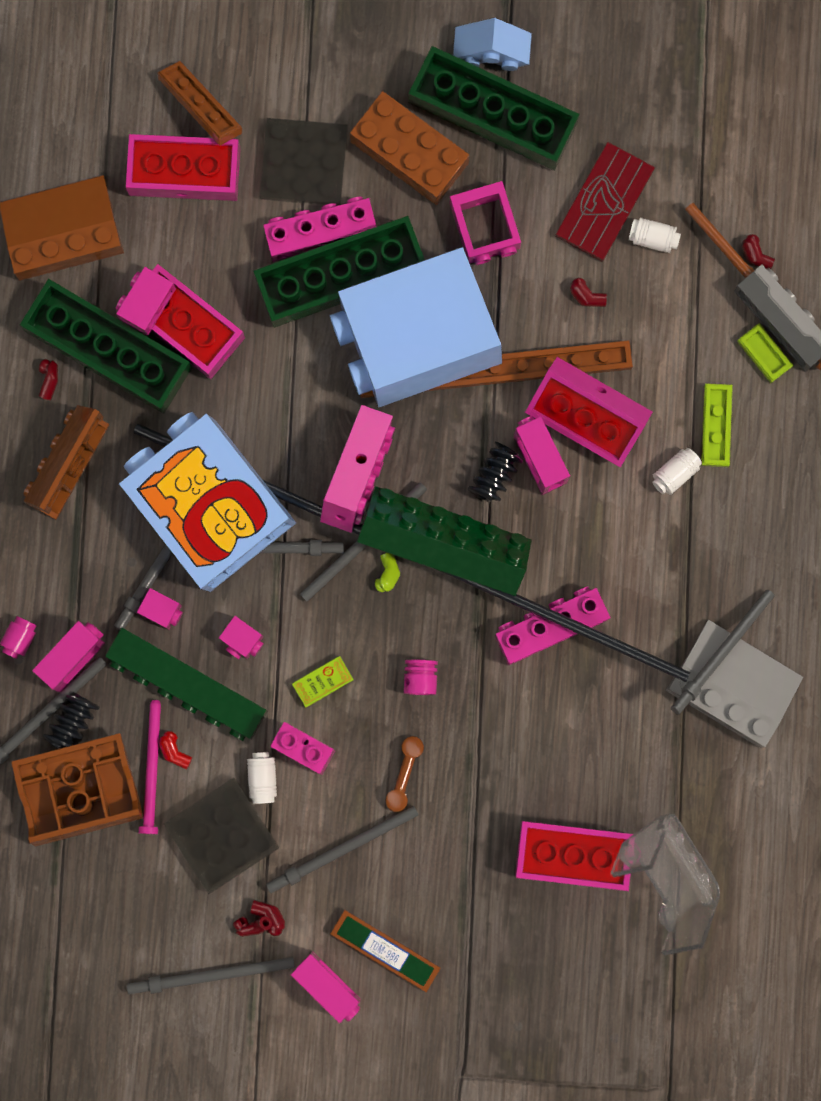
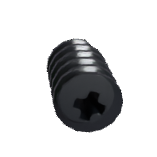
M496 441L495 444L499 449L491 448L489 453L493 458L488 457L484 460L488 468L480 467L478 472L482 477L476 476L473 479L477 487H468L472 494L489 503L492 500L501 501L496 492H506L507 489L503 486L502 482H512L507 473H517L518 470L513 466L514 462L523 463V460L515 451Z
M77 693L75 696L66 695L65 698L70 703V706L60 705L61 710L65 714H55L54 718L59 722V725L49 724L48 727L52 730L53 735L44 734V739L59 749L77 745L73 738H83L78 729H88L89 727L84 719H94V715L89 710H99L100 706Z

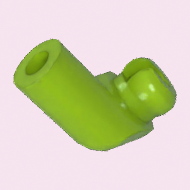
M385 553L380 556L385 570L381 577L375 581V588L382 593L392 590L400 577L395 556Z

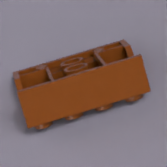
M104 175L0 202L7 247L14 274L19 281L124 253Z
M77 405L75 410L71 409L64 420L66 426L63 432L56 434L50 445L52 451L49 457H44L37 468L39 474L34 482L30 481L23 493V496H25L24 502L27 505L57 520L109 427V424L102 420L103 416L98 410Z
M120 733L11 762L18 794L25 810L29 828V843L35 847L143 818L138 792Z

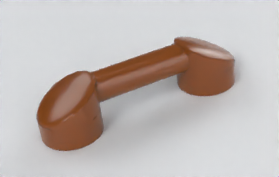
M408 737L402 743L403 762L395 788L387 794L385 800L386 806L393 812H400L407 806L408 799L405 790L415 758H418L424 750L423 742L418 737Z

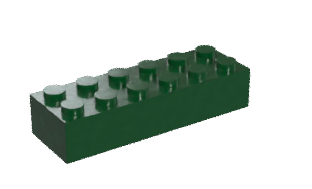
M431 46L408 93L409 104L554 171L576 128L580 115L434 46Z
M405 216L254 270V275L273 328L340 305L338 291L425 261L409 216Z
M49 278L20 323V326L26 333L163 414L192 369L190 362Z
M375 486L357 542L516 596L527 569L532 539L526 538L519 533L505 531L492 524L473 520L466 515L447 511L443 507L432 506L416 498L394 493L390 489Z

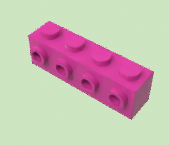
M363 197L351 198L347 201V204L339 206L335 203L322 206L320 211L310 213V210L300 211L294 214L295 217L288 219L276 217L270 219L268 224L263 225L273 262L302 254L377 227L369 198L363 199Z
M587 586L574 592L575 598L565 602L564 598L548 604L551 610L591 628L610 619V615L597 588L590 591ZM530 612L523 616L525 619L523 622L515 625L513 621L499 626L500 632L496 633L495 637L509 666L578 633Z

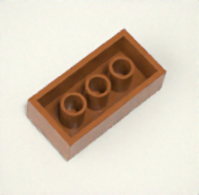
M384 91L380 93L350 132V142L436 206L469 164L470 155Z

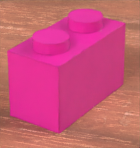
M144 267L141 273L138 271L134 275L130 283L132 288L128 295H123L116 306V310H118L116 314L121 321L148 336L176 288L173 282Z

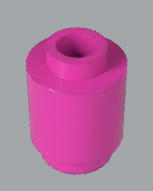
M16 616L14 622H10L0 642V645L4 647L2 652L15 659L18 658L19 654L25 656L36 634L34 630L37 625Z

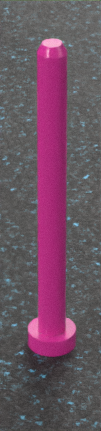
M152 700L150 703L143 826H139V834H158V827H154L161 714V703L159 700Z

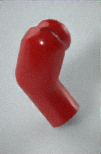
M165 732L159 740V746L164 759L187 770L193 757L178 751L176 745L178 737L174 732Z

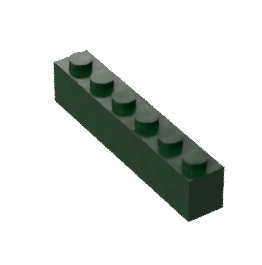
M121 628L105 656L111 660L109 663L111 667L122 673L125 669L135 673L133 679L145 686H148L150 682L159 687L157 693L169 700H172L173 696L183 701L181 704L183 708L194 714L197 710L207 714L206 721L217 727H220L223 723L231 728L229 734L241 741H244L245 737L252 740L268 712L263 707L124 628Z

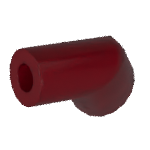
M754 234L748 235L742 244L746 260L755 266L763 265L766 269H771L775 258L762 254L758 236Z
M576 278L572 281L570 291L580 305L606 307V293H592L586 285V281L582 278Z
M43 359L39 365V372L46 375L38 396L46 400H52L58 383V365L53 360Z
M254 900L250 913L261 917H269L272 921V927L268 930L269 934L272 936L281 935L285 928V920L279 908Z
M264 916L249 924L246 917H241L233 922V927L237 930L235 933L241 937L258 935L269 930L272 927V921L269 917Z

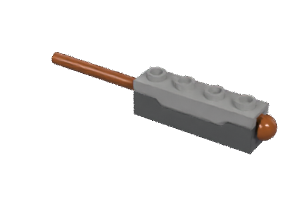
M691 203L685 210L745 277L734 290L737 296L805 372L817 362L819 364L816 368L821 370V330L815 325L813 315L804 308L802 310L795 302L797 300L795 295L788 288H782L777 282L778 277L770 268L766 269L763 265H760L756 270L749 267L698 207Z

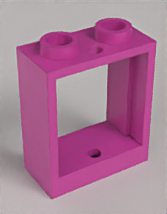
M502 181L450 196V206L469 264L475 262V265H481L491 261L490 257L500 254L501 257H508L517 253V249L521 247V240ZM499 200L511 239L473 249L462 210Z
M530 416L518 422L519 426L515 430L514 439L541 494L544 495L567 484L570 474L541 416L536 419Z
M78 621L32 671L52 690L61 692L106 644L101 640L104 634L89 622L83 624Z
M286 722L282 724L270 746L323 775L335 753V750Z
M313 951L292 972L291 976L339 1023L343 1019L349 1022L359 1012L361 1007L358 1004L361 998Z

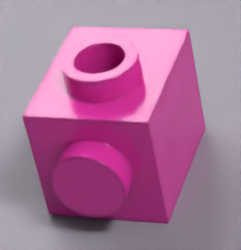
M236 616L233 617L219 637L221 641L228 645L226 651L237 659H240L241 656H244L246 659L250 655L255 657L264 645L261 642L263 636Z

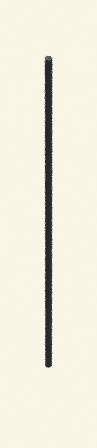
M139 423L134 429V434L163 447L173 441L172 438ZM263 480L278 499L321 518L323 506ZM355 524L352 532L359 535L362 524L360 526ZM440 571L679 680L687 682L691 673L518 594L514 596Z

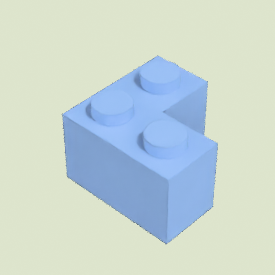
M497 18L455 27L453 56L477 67L482 63H496L501 65L503 70L515 71L520 66L529 65L532 33Z

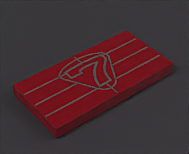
M607 142L555 237L603 262L655 167Z

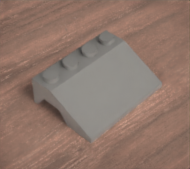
M710 620L706 622L680 667L691 672L687 682L692 681L730 635V632ZM740 639L701 687L702 692L699 696L688 704L759 748H764L781 722L803 677ZM674 677L666 691L679 698L682 694L681 690L687 682Z

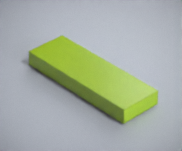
M704 385L701 466H730L732 385Z

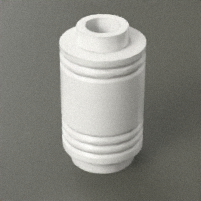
M640 218L639 220L634 219L629 240L633 241L635 245L670 254L671 248L677 250L681 234L676 233L677 227Z
M690 448L681 449L653 474L655 480L652 483L661 494L667 493L672 495L673 492L700 470L699 466L702 462Z
M269 752L252 753V758L247 759L249 798H252V804L275 802L274 797L277 796L275 757H269Z

